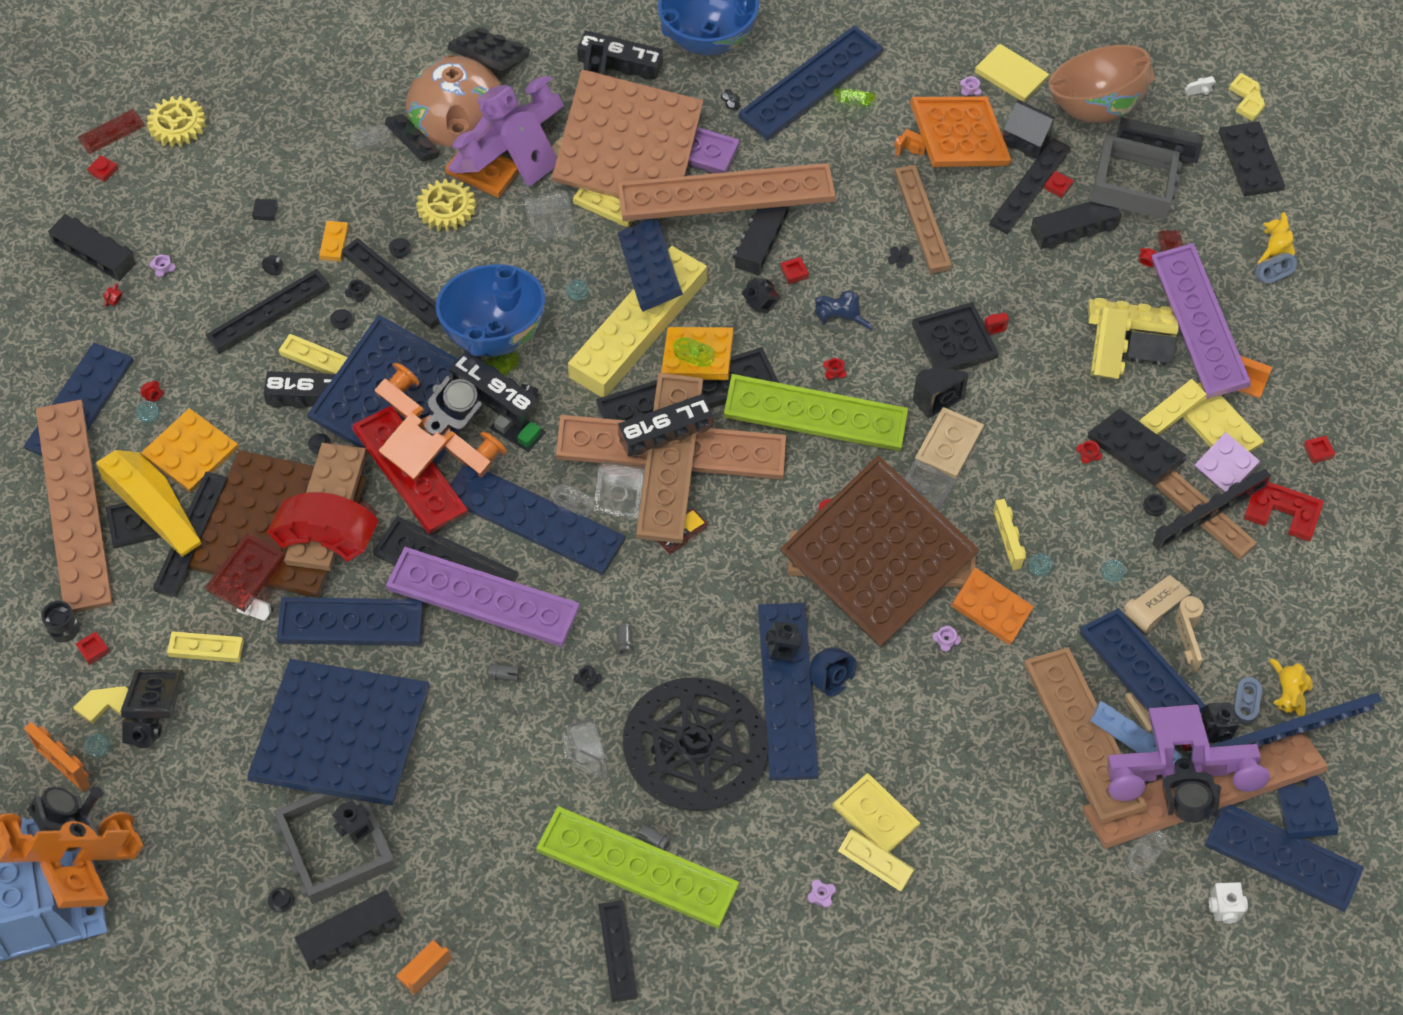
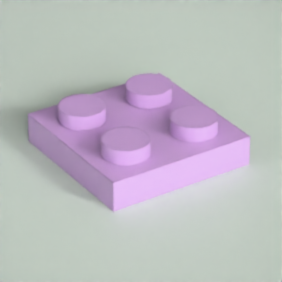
M1225 432L1195 464V467L1222 491L1226 492L1234 483L1243 482L1259 466L1260 461Z

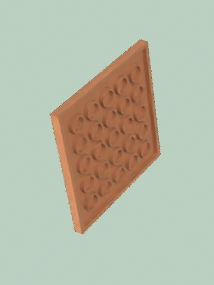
M581 70L553 171L552 181L619 198L617 182L685 176L703 100Z

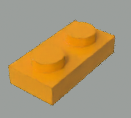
M326 221L319 254L320 260L342 261V249L345 247L349 228L347 222Z

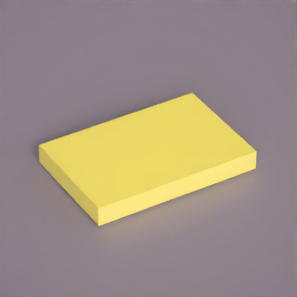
M1001 44L975 67V73L1023 102H1026L1049 78V73Z
M868 773L833 803V808L861 835L889 853L920 826V822Z

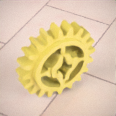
M172 96L168 102L162 99L163 104L156 103L157 110L150 109L151 115L147 116V127L151 137H154L156 142L161 141L163 146L170 142L171 147L175 143L182 147V142L185 141L187 144H190V139L197 140V134H203L202 128L206 127V118L202 106H198L197 101L191 103L190 98L183 101L182 96L178 100H175Z
M444 179L441 184L438 180H435V186L427 184L428 190L422 189V195H418L416 205L419 218H422L423 224L429 223V228L437 225V231H440L442 227H445L446 232L449 231V227L457 230L458 224L465 226V220L471 221V215H475L476 201L474 193H470L469 186L464 188L463 182L456 185L455 179L451 183Z

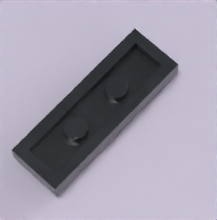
M404 114L386 118L385 125L422 162L439 157L440 150Z

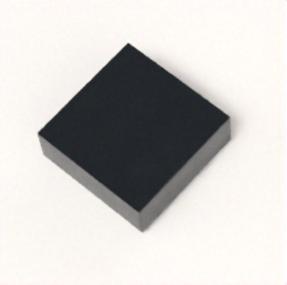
M255 199L252 213L253 220L275 221L277 200Z

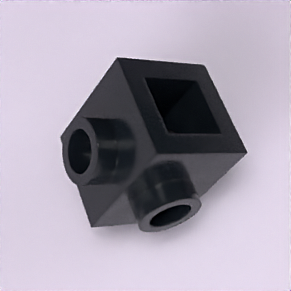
M754 277V279L747 283L746 288L742 292L746 299V304L756 312L769 313L781 299L774 289V284L766 278Z
M774 621L771 630H767L765 636V643L769 646L770 658L793 661L801 645V635L798 634L797 624Z
M1229 702L1208 703L1205 711L1201 714L1209 741L1223 742L1230 740L1239 727L1238 718L1234 715Z
M124 718L122 721V743L146 748L151 747L161 736L162 725L159 724V718Z
M352 799L347 803L341 804L335 813L332 814L336 822L333 825L335 830L342 838L346 835L354 845L374 830L371 820L368 818L370 816L368 810L362 804L357 805Z

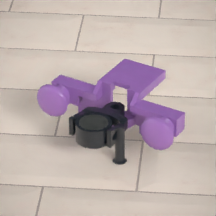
M1198 705L1149 708L1148 715L1158 752L1108 755L1107 769L1111 782L1108 792L1113 799L1127 802L1138 798L1144 792V781H1156V776L1162 774V788L1168 815L1175 813L1178 818L1190 823L1201 822L1206 818L1215 820L1220 816L1218 810L1221 786L1214 783L1213 776L1230 775V772H1236L1233 777V784L1237 789L1246 792L1261 789L1270 779L1269 771L1265 767L1259 766L1261 756L1257 744L1209 747ZM1192 744L1191 760L1180 758L1173 763L1174 745ZM1177 787V788L1175 789V791H1174V798H1173L1171 789Z

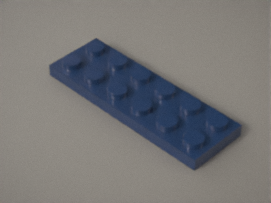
M658 218L645 219L641 223L627 227L617 233L642 312L683 295Z
M93 342L52 405L82 400L88 431L133 363V358ZM37 426L24 447L27 451L42 456L39 428Z
M281 597L277 642L278 644L420 646L424 603L416 599Z
M1119 608L1080 627L1079 634L1148 713L1149 708L1198 705L1200 714L1205 711L1206 705Z
M1233 805L1220 809V816L1215 820L1204 846L1343 912L1347 910L1364 869L1363 866L1304 838L1288 839L1286 830Z

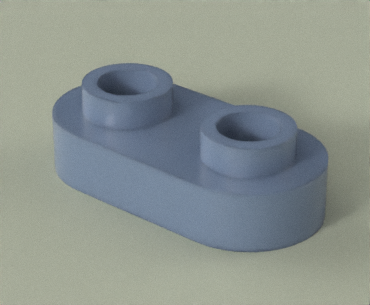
M1280 253L1262 261L1256 267V278L1260 282L1272 283L1286 277L1295 271L1297 266L1296 258L1292 254Z
M1251 677L1243 678L1239 682L1235 694L1233 712L1242 724L1254 722L1259 713L1262 686L1258 680ZM1248 689L1252 694H1247L1244 690ZM1245 710L1249 715H1243L1241 711Z

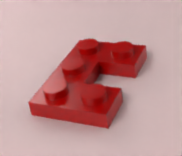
M1268 482L1265 488L1251 495L1243 519L1266 526L1272 509L1293 515L1288 535L1310 542L1324 500Z

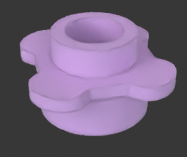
M969 76L960 81L962 86L961 94L963 96H979L981 94V89H979L980 81L976 77Z
M158 255L150 262V267L156 271L157 277H163L165 273L173 272L176 268L175 264L170 262L168 255Z
M948 625L942 627L932 636L933 641L938 642L941 650L944 652L949 651L953 645L960 644L961 641L956 631Z
M814 880L812 882V891L808 894V901L823 907L831 906L832 894L836 892L835 886L833 884H823L820 880Z

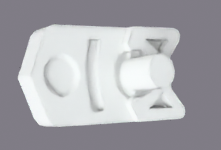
M1213 76L1204 79L1199 78L1196 82L1189 83L1185 88L1187 96L1197 93L1207 95L1213 91L1212 85L1216 81Z
M246 593L240 595L242 605L236 610L237 612L261 620H266L270 616L271 606L269 603Z

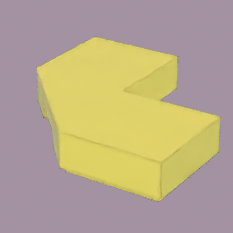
M1240 73L1230 84L1229 89L1245 98L1236 108V112L1254 121L1265 107L1264 99L1260 94L1259 83Z
M122 686L90 690L73 709L92 725L109 707L121 716L120 710L128 688Z

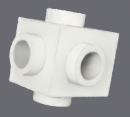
M1215 883L1209 898V910L1214 912L1215 921H1223L1226 924L1238 922L1248 908L1247 898L1242 895L1241 883Z

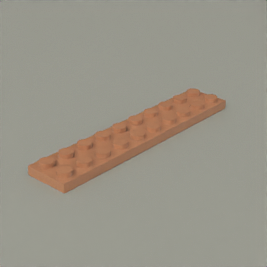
M829 163L617 182L622 221L835 202L836 197Z
M82 400L36 408L62 600L71 606L74 613L113 605Z
M560 415L556 459L646 467L648 450L641 455L627 456L618 436V423L625 420ZM713 428L703 433L697 432L692 471L783 480L786 435Z
M1305 732L1258 746L1261 756L1259 766L1265 767L1270 774L1268 783L1261 789L1252 792L1237 789L1233 784V777L1236 772H1230V775L1213 776L1215 784L1221 786L1219 809H1221L1222 807L1233 805L1327 772L1328 765ZM1163 779L1145 785L1142 796L1147 804L1146 811L1099 824L1091 805L1083 806V813L1104 849L1184 822L1175 813L1168 815L1162 788ZM1177 787L1171 789L1173 798H1174V791H1175V789H1176Z

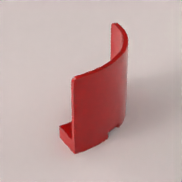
M324 492L302 493L289 497L282 502L267 533L281 548L292 544L316 541L322 543L321 546L334 551L348 562L365 551L376 528L378 519L366 508L345 497Z

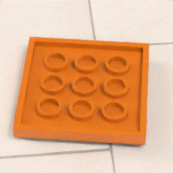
M912 97L910 105L932 167L1009 166L1011 158L988 97Z

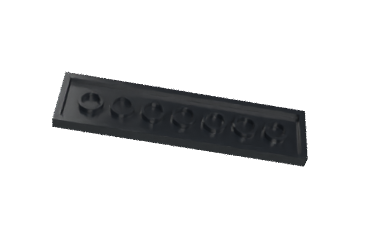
M763 347L731 356L729 379L703 380L701 394L704 395L709 408L726 403L732 374L779 383ZM657 380L596 399V405L603 419L626 421L652 412L654 409Z

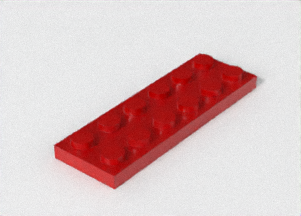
M389 406L353 424L352 430L425 531L430 534L466 515L468 509L432 461L420 476L413 480L379 452V449L403 422L394 408Z

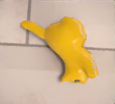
M1281 213L1280 220L1274 219L1263 223L1266 227L1264 233L1271 234L1268 248L1257 264L1269 259L1270 256H1276L1280 253H1288L1294 256V239L1292 231L1289 230L1286 213Z
M1271 658L1270 663L1279 675L1283 691L1282 696L1274 700L1273 704L1278 705V710L1281 709L1289 714L1296 710L1299 717L1304 716L1306 701L1303 693L1312 690L1313 683L1311 677L1300 663L1282 668L1277 660Z

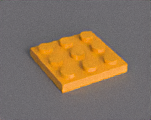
M668 327L661 373L703 378V380H728L734 336L733 327Z
M189 408L147 446L141 454L151 464L192 493L200 485L205 472L213 473L239 449V446L235 441Z

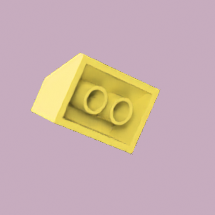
M1105 307L1099 310L1090 376L1119 379V375L1124 374L1125 362H1121L1122 354L1127 352L1128 340H1124L1125 332L1129 331L1131 326V318H1128V312Z

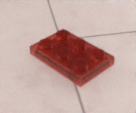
M246 533L206 585L205 589L208 593L245 612L283 562L285 554Z

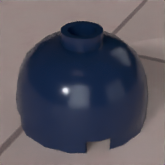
M825 648L817 653L811 661L810 679L814 686L822 693L830 697L836 696L846 688L841 685L848 678L852 680L855 676L857 668L856 659L849 652L840 648Z

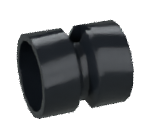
M54 601L44 607L41 618L50 637L54 641L68 642L77 636L80 626L71 606L67 602Z

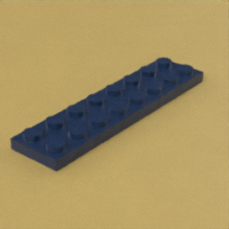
M854 25L739 111L738 118L768 141L883 54V47Z
M463 465L450 484L451 488L468 509V512L601 575H604L625 541V535L488 471L481 478L469 465L467 467Z
M805 603L758 604L765 722L768 736L769 781L818 779ZM774 621L797 624L798 634L801 635V645L793 661L772 659L769 656V646L765 643V636L767 630H771Z
M1379 692L1209 747L1249 744L1261 746L1265 743L1268 744L1287 736L1290 737L1375 709L1374 704L1382 700ZM1192 752L1186 754L1189 760H1191Z

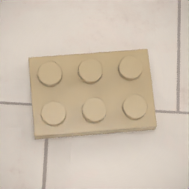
M943 407L917 453L914 463L956 481L983 430L984 424Z

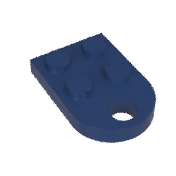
M1316 775L1301 780L1306 784L1304 787H1298L1293 783L1278 788L1277 798L1288 839L1338 835L1339 829L1329 791L1325 782Z

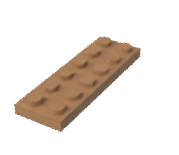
M322 443L306 493H330L353 501L367 457L366 448ZM310 541L309 543L289 545L284 561L286 565L331 571L336 553L321 546L322 543Z

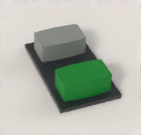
M499 415L489 428L527 452H530L546 433V431L533 422L527 420L520 428L502 415Z

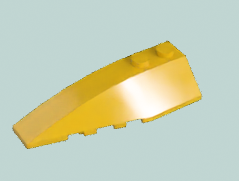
M114 450L96 462L102 480L182 557L201 544L165 476L139 452Z

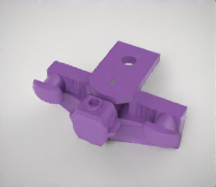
M542 76L532 80L527 85L525 93L530 94L533 101L520 107L513 89L508 85L491 88L477 98V103L484 117L480 119L474 130L464 132L454 140L453 149L458 148L459 152L448 169L454 173L478 172L507 149L527 186H532L555 168L557 157L540 126L542 122L564 106L558 93L552 94L547 84L553 78L551 76ZM533 151L536 153L535 162L531 158Z

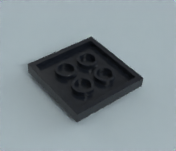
M477 27L449 41L447 50L474 59L499 71H503L522 61L530 53V49L524 47L522 43L506 40L505 36L491 34L487 29Z
M973 302L912 319V327L932 367L937 366L959 370L998 358V351Z

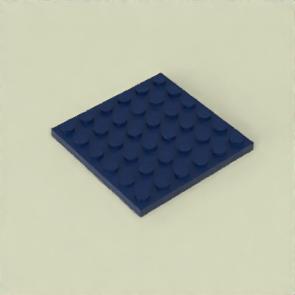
M378 314L309 411L307 418L352 444L365 448L352 430L353 424L389 406L393 407L383 397L377 396L375 389L384 379L389 381L397 372L392 366L393 363L404 365L418 378L419 386L417 387L412 384L405 394L424 409L418 417L422 419L433 415L428 406V399L434 393L433 386L436 384L440 385L447 376L449 377V368L458 358ZM446 404L438 405L446 414L454 419L464 420L466 416L452 414L447 409ZM397 413L402 421H404L405 418ZM450 427V431L454 432L458 436L460 431H457ZM444 448L432 460L436 467L447 452Z
M289 659L247 774L248 781L393 806L428 695L429 682Z

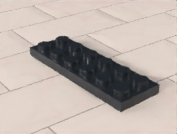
M396 516L373 550L375 557L394 566L404 547L509 581L515 582L518 577L517 571L436 533L428 534L423 527L399 516Z

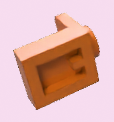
M906 129L902 136L899 135L894 144L896 156H900L905 148L913 154L922 156L927 152L922 136L909 129Z

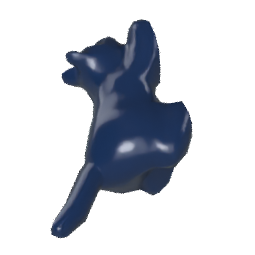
M844 291L838 299L830 296L815 298V303H817L815 305V313L822 321V325H825L828 319L838 317L848 321H855L869 330L873 329L869 321L860 317L859 296L855 292Z

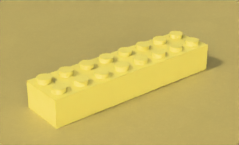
M671 246L669 253L683 295L642 312L633 289L569 361V378L600 397L609 395L706 283L707 266Z

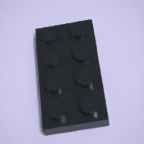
M1259 121L1219 128L1218 133L1244 197L1284 191L1285 183Z
M1120 408L1088 432V438L1091 441L1096 442L1100 448L1154 486L1186 461L1185 453Z

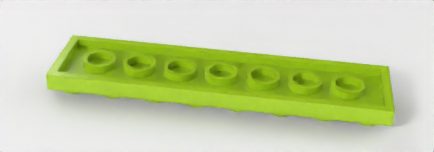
M732 374L723 417L901 451L908 408Z
M559 806L556 808L536 848L540 854L717 929L720 928L739 887V882Z

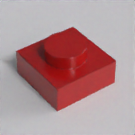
M102 155L87 168L90 175L103 182H106L118 170L116 163Z
M1055 171L1045 183L1044 189L1063 198L1073 185L1074 180Z
M801 257L781 263L780 268L788 284L809 278V272Z
M1006 312L992 314L985 318L984 325L989 335L1006 331L1009 318Z
M1326 435L1306 440L1303 445L1312 464L1333 459L1335 456V452Z
M96 631L75 644L89 665L110 653L108 647Z

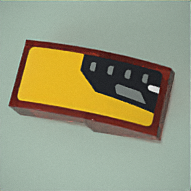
M692 508L686 512L682 544L665 541L658 542L669 554H672L688 544V540L691 537L705 530L708 523Z

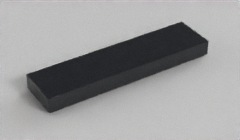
M624 901L599 903L612 1003L637 999Z

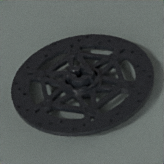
M680 678L656 686L642 696L635 704L624 727L623 754L627 767L635 781L653 798L678 809L707 811L727 806L742 798L753 788L759 780L767 761L768 736L765 724L757 709L744 695L734 688L712 679ZM694 696L715 699L727 705L730 710L723 713L695 703ZM675 698L680 699L681 705L659 721L649 718L664 703ZM688 710L692 712L696 723H687ZM698 711L717 718L703 724ZM679 713L682 714L681 727L665 724ZM738 721L743 722L749 736L750 752L748 754L740 752L734 728V724ZM722 722L725 723L717 733L710 729ZM660 730L676 732L677 734L675 738H671ZM727 730L730 732L732 748L718 741ZM642 733L650 734L653 737L657 762L652 766L647 764L642 752ZM659 739L673 746L665 756L661 755ZM716 748L725 751L731 756L715 754ZM675 753L681 757V759L673 763L666 764ZM709 760L726 763L712 774L709 772ZM689 763L694 776L674 769ZM704 763L703 777L700 776L695 764ZM734 765L742 768L740 774L730 783L718 789L712 788L711 782ZM665 774H669L696 784L697 791L690 792L677 789L660 778Z

